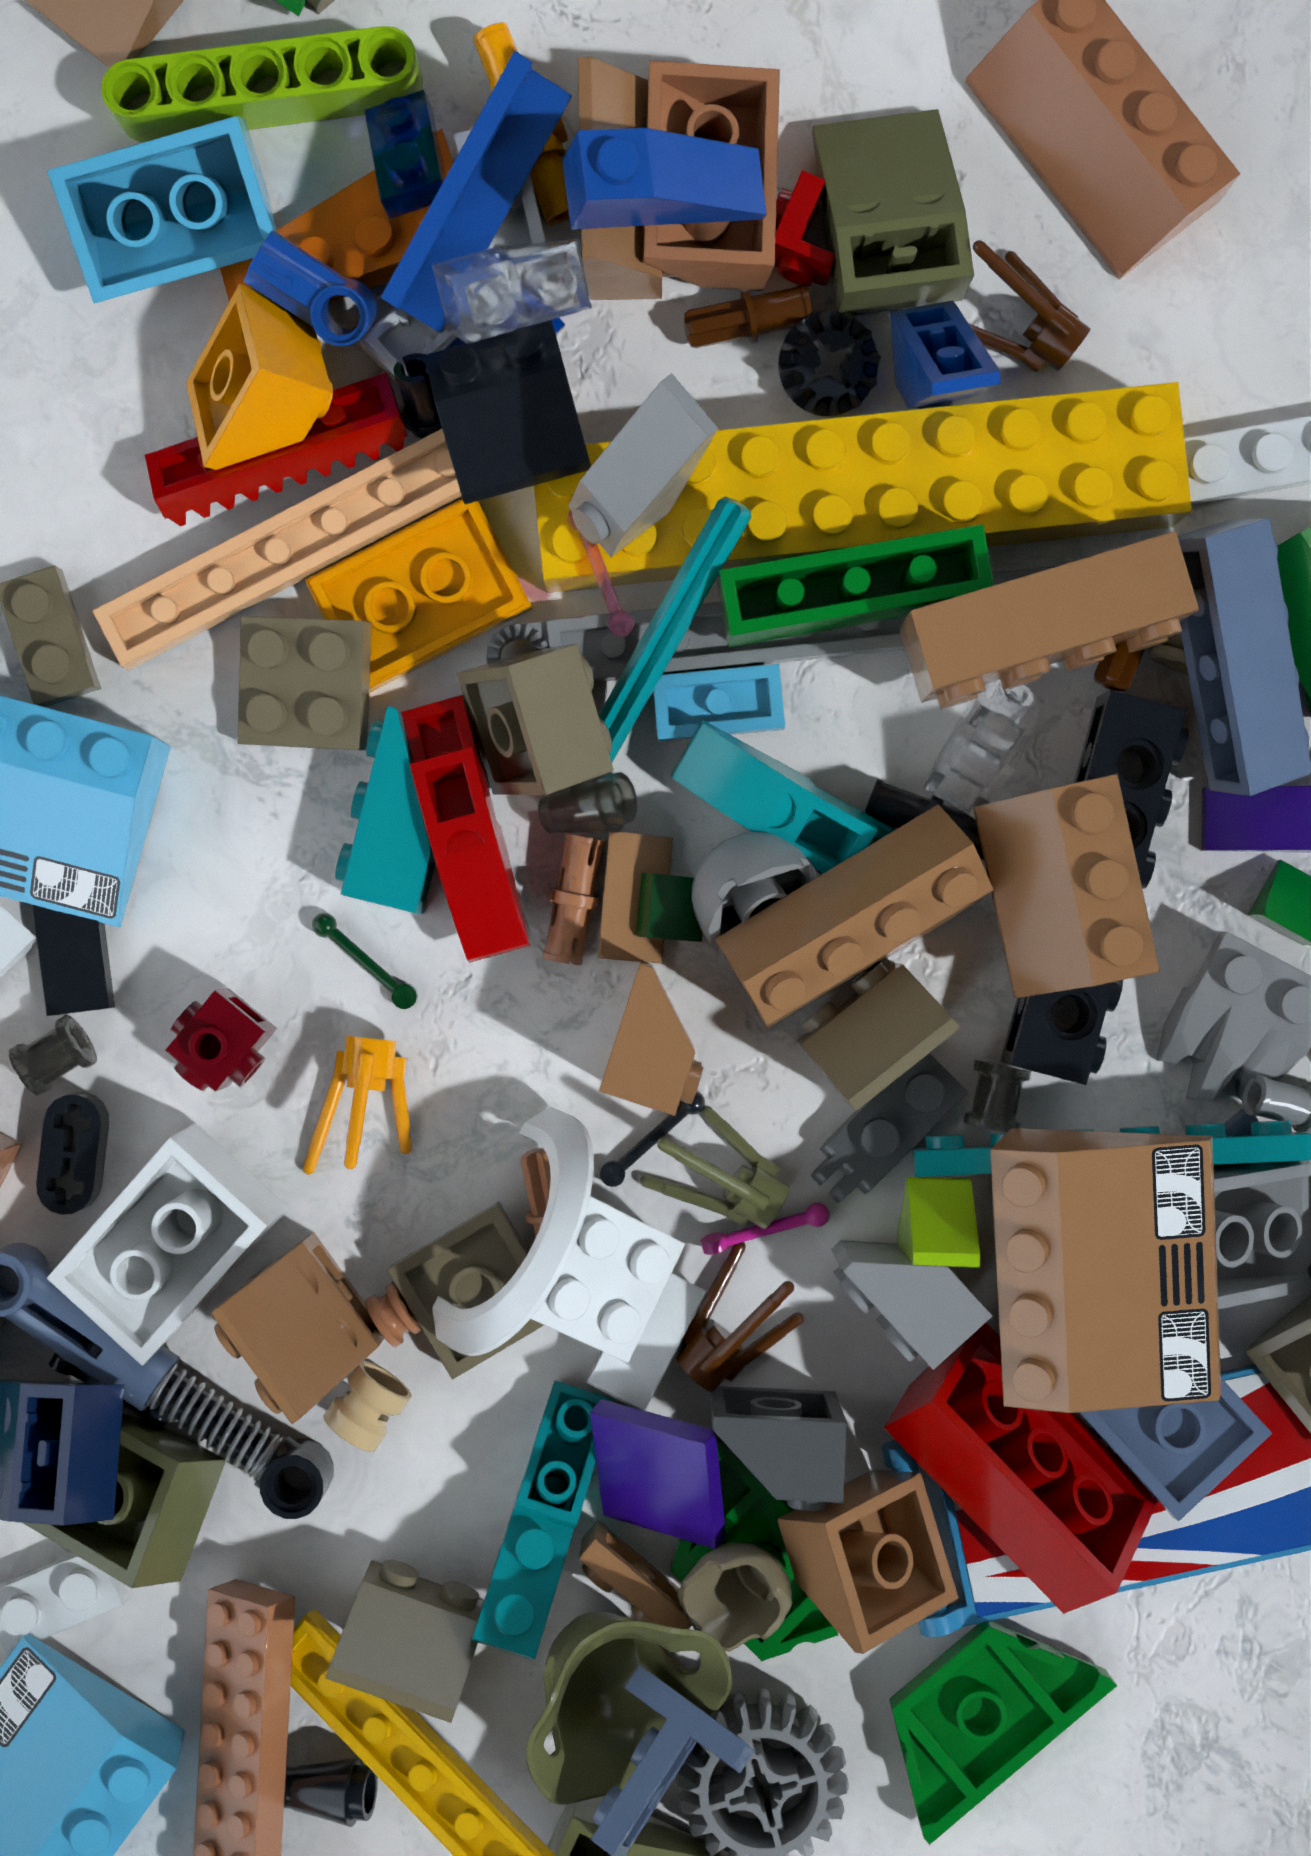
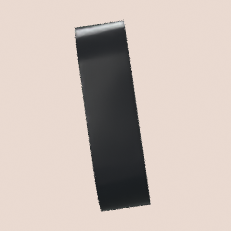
M86 1092L64 1095L54 1100L46 1111L43 1121L36 1187L41 1203L51 1212L60 1215L74 1214L92 1205L100 1194L109 1131V1112L105 1104L95 1095ZM77 1105H79L81 1116L91 1119V1127L78 1133L76 1148H73V1127L63 1124V1115L74 1112ZM73 1158V1179L83 1182L84 1189L73 1194L70 1200H67L66 1190L62 1187H56L55 1180L68 1173L70 1159Z

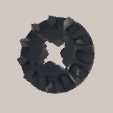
M822 311L803 318L789 331L780 349L778 370L785 392L798 407L814 415L838 416L861 406L869 392L877 385L876 377L881 356L872 338V331L855 319L852 314ZM815 340L820 347L824 346L829 352L850 347L851 350L845 354L846 358L839 365L843 373L842 379L846 383L845 386L841 381H836L831 375L815 378L811 382L808 380V378L816 373L815 369L821 364L820 356L817 353L819 349L814 343Z

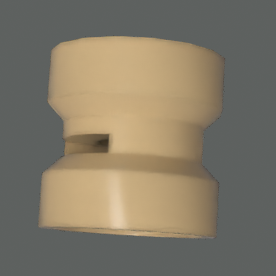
M363 1361L355 1368L348 1379L351 1391H347L345 1396L336 1397L323 1415V1418L330 1429L339 1437L359 1449L374 1452L387 1434L386 1423L389 1420L388 1416L401 1414L411 1399L412 1394L396 1376L374 1363Z

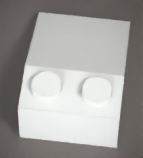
M195 1123L171 1136L51 1272L47 1279L143 1366L251 1252L289 1208Z

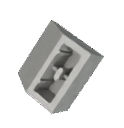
M840 1241L831 1249L840 1265L833 1273L839 1279L841 1288L865 1314L874 1306L881 1312V1315L876 1320L885 1330L883 1333L909 1362L920 1355L934 1370L992 1317L990 1312L949 1266L913 1265L897 1243Z

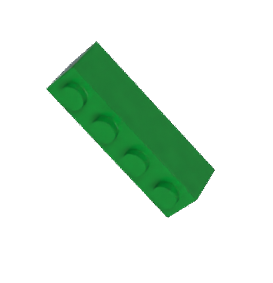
M983 524L719 570L717 580L728 647L906 617L911 610L994 586Z

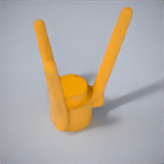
M346 1036L345 1051L336 1052L334 1074L302 1169L305 1174L310 1175L315 1171L346 1079L347 1087L354 1088L346 1139L344 1166L347 1169H353L357 1165L368 1091H385L386 1079H390L400 1152L402 1154H409L412 1151L404 1082L407 1058L395 1057L397 1041Z

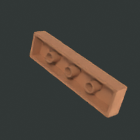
M237 1579L208 1589L193 1856H281L295 1596Z

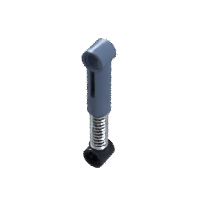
M12 1243L0 1248V1266L6 1265L12 1268L19 1278L17 1293L6 1291L0 1284V1317H5L99 1383L124 1384L123 1399L138 1410L142 1411L146 1406H150V1409L159 1407V1416L168 1413L169 1422L177 1419L179 1421L178 1429L187 1426L188 1435L196 1432L198 1434L197 1442L206 1439V1448L215 1445L216 1455L225 1452V1461H229L232 1458L235 1459V1468L244 1465V1474L249 1473V1478L253 1477L254 1481L257 1480L254 1486L260 1489L264 1505L273 1514L284 1519H298L309 1515L319 1505L334 1476V1463L330 1453L322 1444L311 1439L294 1440L290 1436L284 1439V1437H280V1434L272 1433L270 1427L263 1431L260 1429L261 1421H257L255 1424L250 1422L252 1419L251 1414L244 1418L241 1416L242 1408L234 1411L232 1409L233 1401L225 1405L223 1403L224 1395L215 1398L213 1396L215 1393L214 1389H210L209 1392L204 1390L205 1382L198 1386L194 1383L196 1376H192L190 1379L185 1377L186 1369L182 1370L181 1373L176 1371L180 1357L163 1345L142 1366L47 1279L53 1269L49 1267L46 1257L36 1247L26 1243ZM297 1466L304 1469L310 1476L312 1487L306 1490H297L291 1487L284 1478L283 1468Z

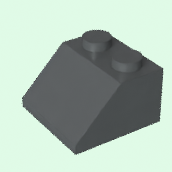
M718 1386L713 1392H709L713 1431L776 1500H787L789 1507L803 1511L823 1510L827 1507V1502L844 1503L847 1421L835 1391Z

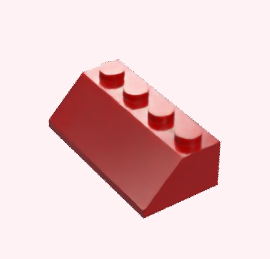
M984 1323L934 1370L928 1366L908 1386L884 1425V1429L1051 1602L1065 1614L1118 1592L1158 1501L1074 1413L1004 1406L1000 1336L987 1323Z

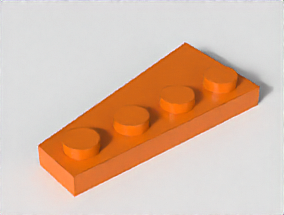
M440 129L280 227L276 232L344 277L363 282L368 288L389 282L454 163L443 130ZM253 258L220 268L229 302L239 284L252 288L243 281ZM334 295L331 297L330 302L343 298L345 296Z

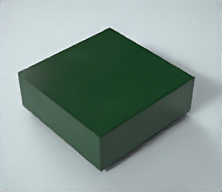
M642 873L636 936L702 942L703 932L695 916L692 903L693 877Z

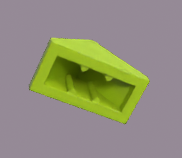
M906 1177L897 1229V1244L913 1265L980 1267V1248L971 1178Z

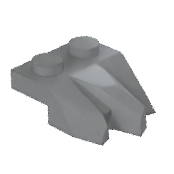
M1220 931L1191 987L1182 988L1164 1023L1156 1060L1176 1064L1186 1056L1191 1057L1193 1068L1186 1095L1188 1099L1214 1101L1232 1078L1235 1080L1236 1096L1242 1101L1248 1081L1251 1078H1256V1075H1262L1268 1079L1279 1081L1311 1049V975L1227 931Z

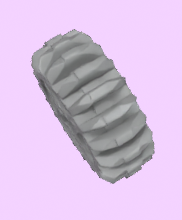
M764 1687L757 1695L758 1703L747 1704L746 1696L737 1690L733 1695L734 1709L728 1712L723 1706L721 1710L712 1712L711 1717L745 1741L754 1752L741 1773L727 1765L722 1767V1774L711 1776L720 1759L697 1742L687 1757L685 1764L682 1765L676 1775V1785L683 1789L678 1794L679 1809L684 1814H691L688 1818V1823L693 1837L707 1834L705 1838L706 1849L710 1852L711 1856L728 1847V1856H790L789 1852L795 1849L803 1856H811L814 1852L811 1836L829 1842L832 1828L828 1819H842L844 1813L843 1801L839 1797L847 1794L849 1789L847 1775L840 1771L846 1765L844 1751L839 1746H832L836 1737L834 1729L829 1723L817 1726V1710L811 1704L796 1713L795 1697L787 1692L781 1698L778 1706L772 1705L770 1692ZM763 1738L776 1739L792 1747L776 1749L770 1747ZM753 1759L758 1761L761 1774H765L768 1781L770 1799L766 1798L762 1784H759L755 1777ZM810 1783L806 1794L800 1802L788 1812L782 1814L781 1809L784 1802L789 1797L801 1793L802 1785ZM745 1810L753 1813L759 1819L747 1818L734 1812Z

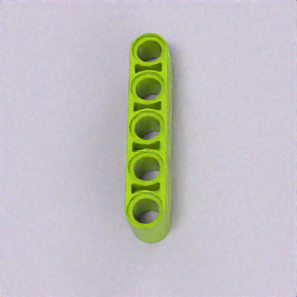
M391 26L125 59L113 64L106 71L101 83V94L104 103L123 131L130 138L138 142L151 141L234 116L245 119L248 130L399 111L415 103L423 90V76L413 42L404 31ZM396 61L405 64L403 70L397 75L384 77L377 74L379 68L385 63ZM333 69L341 72L339 78L331 84L318 85L314 83L317 76L323 71ZM267 77L278 79L276 85L268 92H251L254 85L261 79ZM202 86L214 87L211 95L205 100L199 102L189 101L191 94L197 88ZM150 94L144 106L136 110H127L130 100L135 96Z

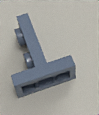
M641 1665L637 1667L624 1688L664 1717L666 1722L660 1731L655 1727H651L646 1732L631 1757V1762L637 1766L622 1790L616 1785L610 1789L594 1814L593 1821L599 1827L590 1840L611 1856H626L697 1742L738 1773H741L754 1752L745 1741Z

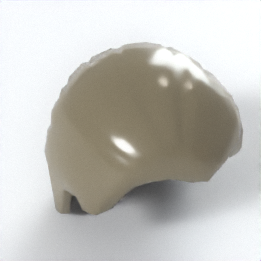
M734 1541L720 1545L703 1555L682 1581L677 1593L679 1603L683 1607V1613L689 1619L694 1630L708 1632L728 1652L733 1651L750 1639L762 1638L766 1640L779 1629L792 1605L790 1579L787 1572L783 1570L780 1561L775 1556H772L768 1550L743 1541Z

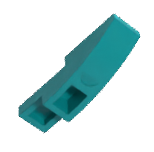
M704 720L699 724L671 773L672 779L748 830L781 837L798 847L815 869L822 873L827 872L896 830L818 788L813 780Z
M554 1380L471 1641L526 1659L535 1660L572 1535L578 1524L596 1464L590 1412L601 1399L614 1402V1399Z

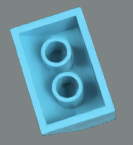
M238 116L47 170L94 304L252 259L269 233L273 230L276 231L266 183L246 120Z

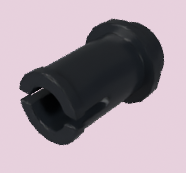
M412 353L402 357L408 376L405 374L403 364L396 362L393 372L405 404L401 413L404 425L415 436L423 439L442 429L434 402L424 356L426 354Z

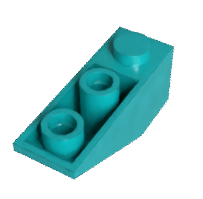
M387 706L384 721L375 719L370 729L366 756L374 758L368 783L359 781L354 793L351 818L358 819L359 821L353 845L344 843L341 848L336 865L335 879L343 881L340 895L416 914H423L436 862L410 768L413 759L402 714L397 708Z

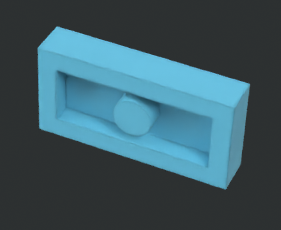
M779 664L666 674L661 676L653 690L658 742L691 739L702 720L730 735L785 729Z

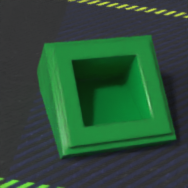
M1278 860L1248 915L1301 945L1311 946V876L1283 860Z

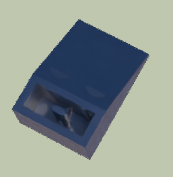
M0 1379V1520L64 1526L114 1519L124 1384Z

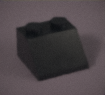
M552 320L517 328L509 332L424 355L434 402L464 504L590 469L591 463Z

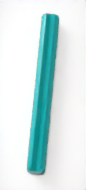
M724 496L717 501L598 715L607 726L611 736L612 750L610 758L612 762L716 581L719 570H722L751 519V511L737 500ZM606 774L584 782L596 786L603 780Z

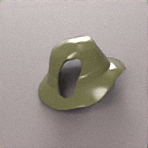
M594 1611L577 1616L566 1625L555 1638L548 1652L543 1672L546 1708L534 1725L526 1747V1761L530 1775L535 1785L549 1802L560 1805L581 1802L606 1796L615 1785L621 1790L626 1785L637 1767L631 1762V1757L637 1745L651 1727H655L660 1731L666 1722L664 1717L624 1688L639 1665L710 1717L712 1712L721 1710L732 1690V1675L728 1656L719 1641L708 1632L678 1629L652 1622L631 1620L607 1611ZM660 1646L670 1652H698L700 1654L699 1667L687 1670L676 1660H672ZM553 1728L552 1735L555 1751L549 1755L544 1748V1741Z

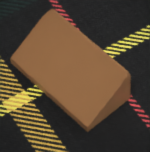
M609 831L598 958L662 964L664 939L636 936L641 875L642 873L670 875L673 838Z

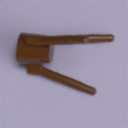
M981 240L975 241L973 251L1037 315L1022 334L1032 342L1029 347L970 323L969 325L984 346L1019 359L1036 373L1045 362L1059 371L1086 338L1091 328L1080 321L1078 315L1062 304L1014 251H1008L1004 256L1005 260H1003L985 242Z
M744 1242L733 1245L729 1255L724 1260L682 1339L687 1346L676 1357L678 1364L685 1373L709 1392H713L725 1378L732 1382L746 1365L786 1337L788 1333L802 1324L804 1320L803 1315L796 1312L744 1350L741 1346L794 1291V1284L791 1281H785L731 1334L716 1323L709 1330L705 1328L745 1252L746 1245Z

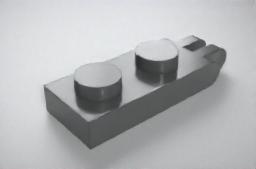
M930 1053L927 1054L860 1109L855 1111L822 1144L820 1150L827 1158L813 1171L811 1177L819 1185H822L840 1169L845 1175L828 1193L837 1203L845 1199L856 1187L864 1194L868 1193L969 1092Z

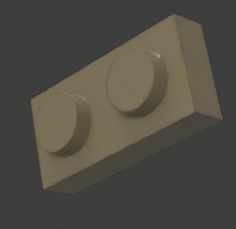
M53 565L0 583V604L33 704L48 707L101 689L63 570Z

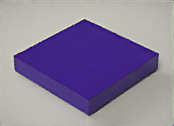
M601 1399L590 1412L603 1516L716 1549L726 1536L717 1439L713 1429Z

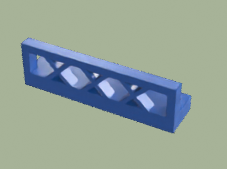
M513 52L380 297L439 333L443 332L572 98L571 94L532 69V62L518 52Z

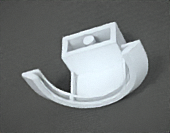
M550 1107L525 1121L519 1134L534 1140L544 1148L550 1165L549 1198L535 1241L512 1278L498 1293L486 1302L476 1307L464 1309L438 1296L432 1307L436 1338L460 1354L477 1356L500 1347L532 1319L629 1363L685 1243L590 1196L593 1183L594 1156L589 1133L580 1120Z

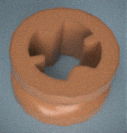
M392 1281L385 1286L386 1293L384 1296L378 1297L372 1294L366 1298L365 1304L379 1332L388 1343L397 1347L403 1343L405 1332L411 1331L417 1334L422 1331V1328L396 1284Z

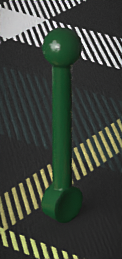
M320 913L314 917L312 921L314 933L319 937H329L392 993V1002L396 1007L408 1009L416 1003L418 994L414 986L397 982L336 928V919L331 914Z

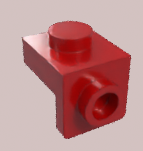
M803 170L793 192L782 188L776 200L775 267H777V272L780 276L794 284L800 285L805 283L806 286H811L814 282L818 285L826 286L832 272L835 255L805 242L807 233L820 205L826 180Z

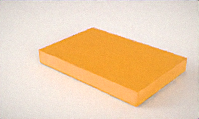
M463 498L305 579L324 619L372 622L369 693L533 609L478 501L464 504Z

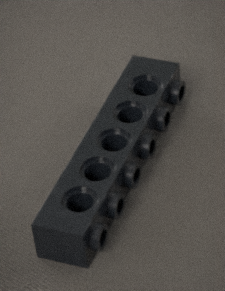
M1109 690L1096 697L1074 783L1118 774L1142 889H1145L1151 880L1156 862V853L1149 851L1155 826H1163L1172 803V791L1165 789L1171 765L1177 766L1181 762L1188 743L1189 730L1182 727L1186 709ZM1123 750H1130L1136 753L1143 763V774L1136 784L1124 780L1118 771L1117 761ZM1123 980L1092 987L1017 998L1000 1061L1011 1066L1087 1085L1089 1074H1097L1103 1063L1107 1040L1106 1037L1100 1036L1106 1011L1113 1012L1117 1007L1122 992ZM1069 995L1076 1001L1079 1015L1076 1023L1071 1028L1060 1031L1053 1024L1051 1010L1059 998Z

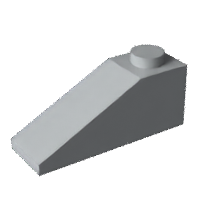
M672 373L657 385L582 477L568 506L572 511L574 523L580 533L593 544L599 543L610 557L614 556L669 514L719 429Z

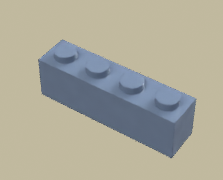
M1270 518L1227 520L1178 535L1177 537L1199 608L1197 612L1182 620L1180 624L1209 791L1252 796L1310 775L1309 736L1304 725L1298 689L1299 675L1294 664L1288 628V609L1283 598L1277 562L1278 548L1273 537Z

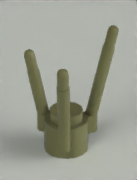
M704 1106L701 1115L752 1166V1169L741 1165L732 1176L666 1138L658 1140V1149L724 1187L723 1198L730 1202L649 1175H644L640 1179L641 1185L645 1188L724 1215L741 1226H744L749 1220L762 1229H766L773 1222L788 1196L790 1186L775 1177L779 1166L761 1156L710 1106Z

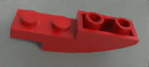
M463 695L401 712L413 759L410 768L445 896L467 961L471 963L531 946L502 828L496 820L476 736Z

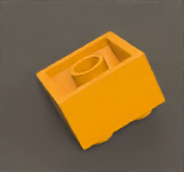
M241 284L235 290L186 381L203 465L214 470L303 441L316 418H322L327 413L333 396V386L328 378L321 353V342L317 338L314 328L262 293Z

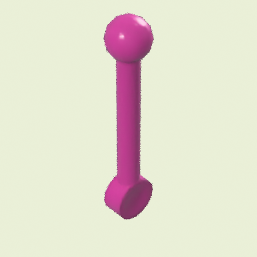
M812 1203L808 1206L806 1212L773 1220L766 1229L755 1225L726 1234L721 1232L711 1233L700 1240L702 1250L706 1255H713L726 1250L728 1246L810 1224L813 1227H822L828 1222L830 1211L822 1203Z

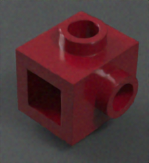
M230 988L214 990L203 1005L194 1001L180 1014L170 1029L177 1036L165 1051L178 1061L174 1066L175 1071L185 1081L201 1091H205L209 1086L216 1092L229 1087L233 1082L242 1087L265 1061V1057L258 1051L277 1030V1027ZM216 1037L219 1039L221 1043L220 1051L216 1047Z

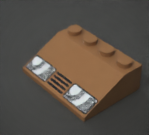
M1011 1128L990 1149L1004 1406L1077 1413L1218 1401L1221 1397L1212 1136Z

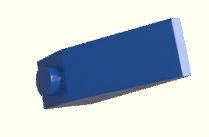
M650 128L578 130L562 162L571 230L763 220L767 215L759 150L757 148Z
M953 300L890 311L895 385L908 409L950 406L954 400L974 397L1001 384L999 368Z

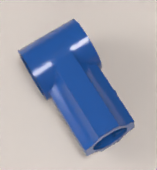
M274 230L269 233L258 249L243 281L311 325L318 336L334 346H349L359 341L374 325L378 314L377 301L372 291L363 282L344 277ZM344 295L356 303L360 311V321L357 327L344 328L333 321L329 313V303L332 296Z

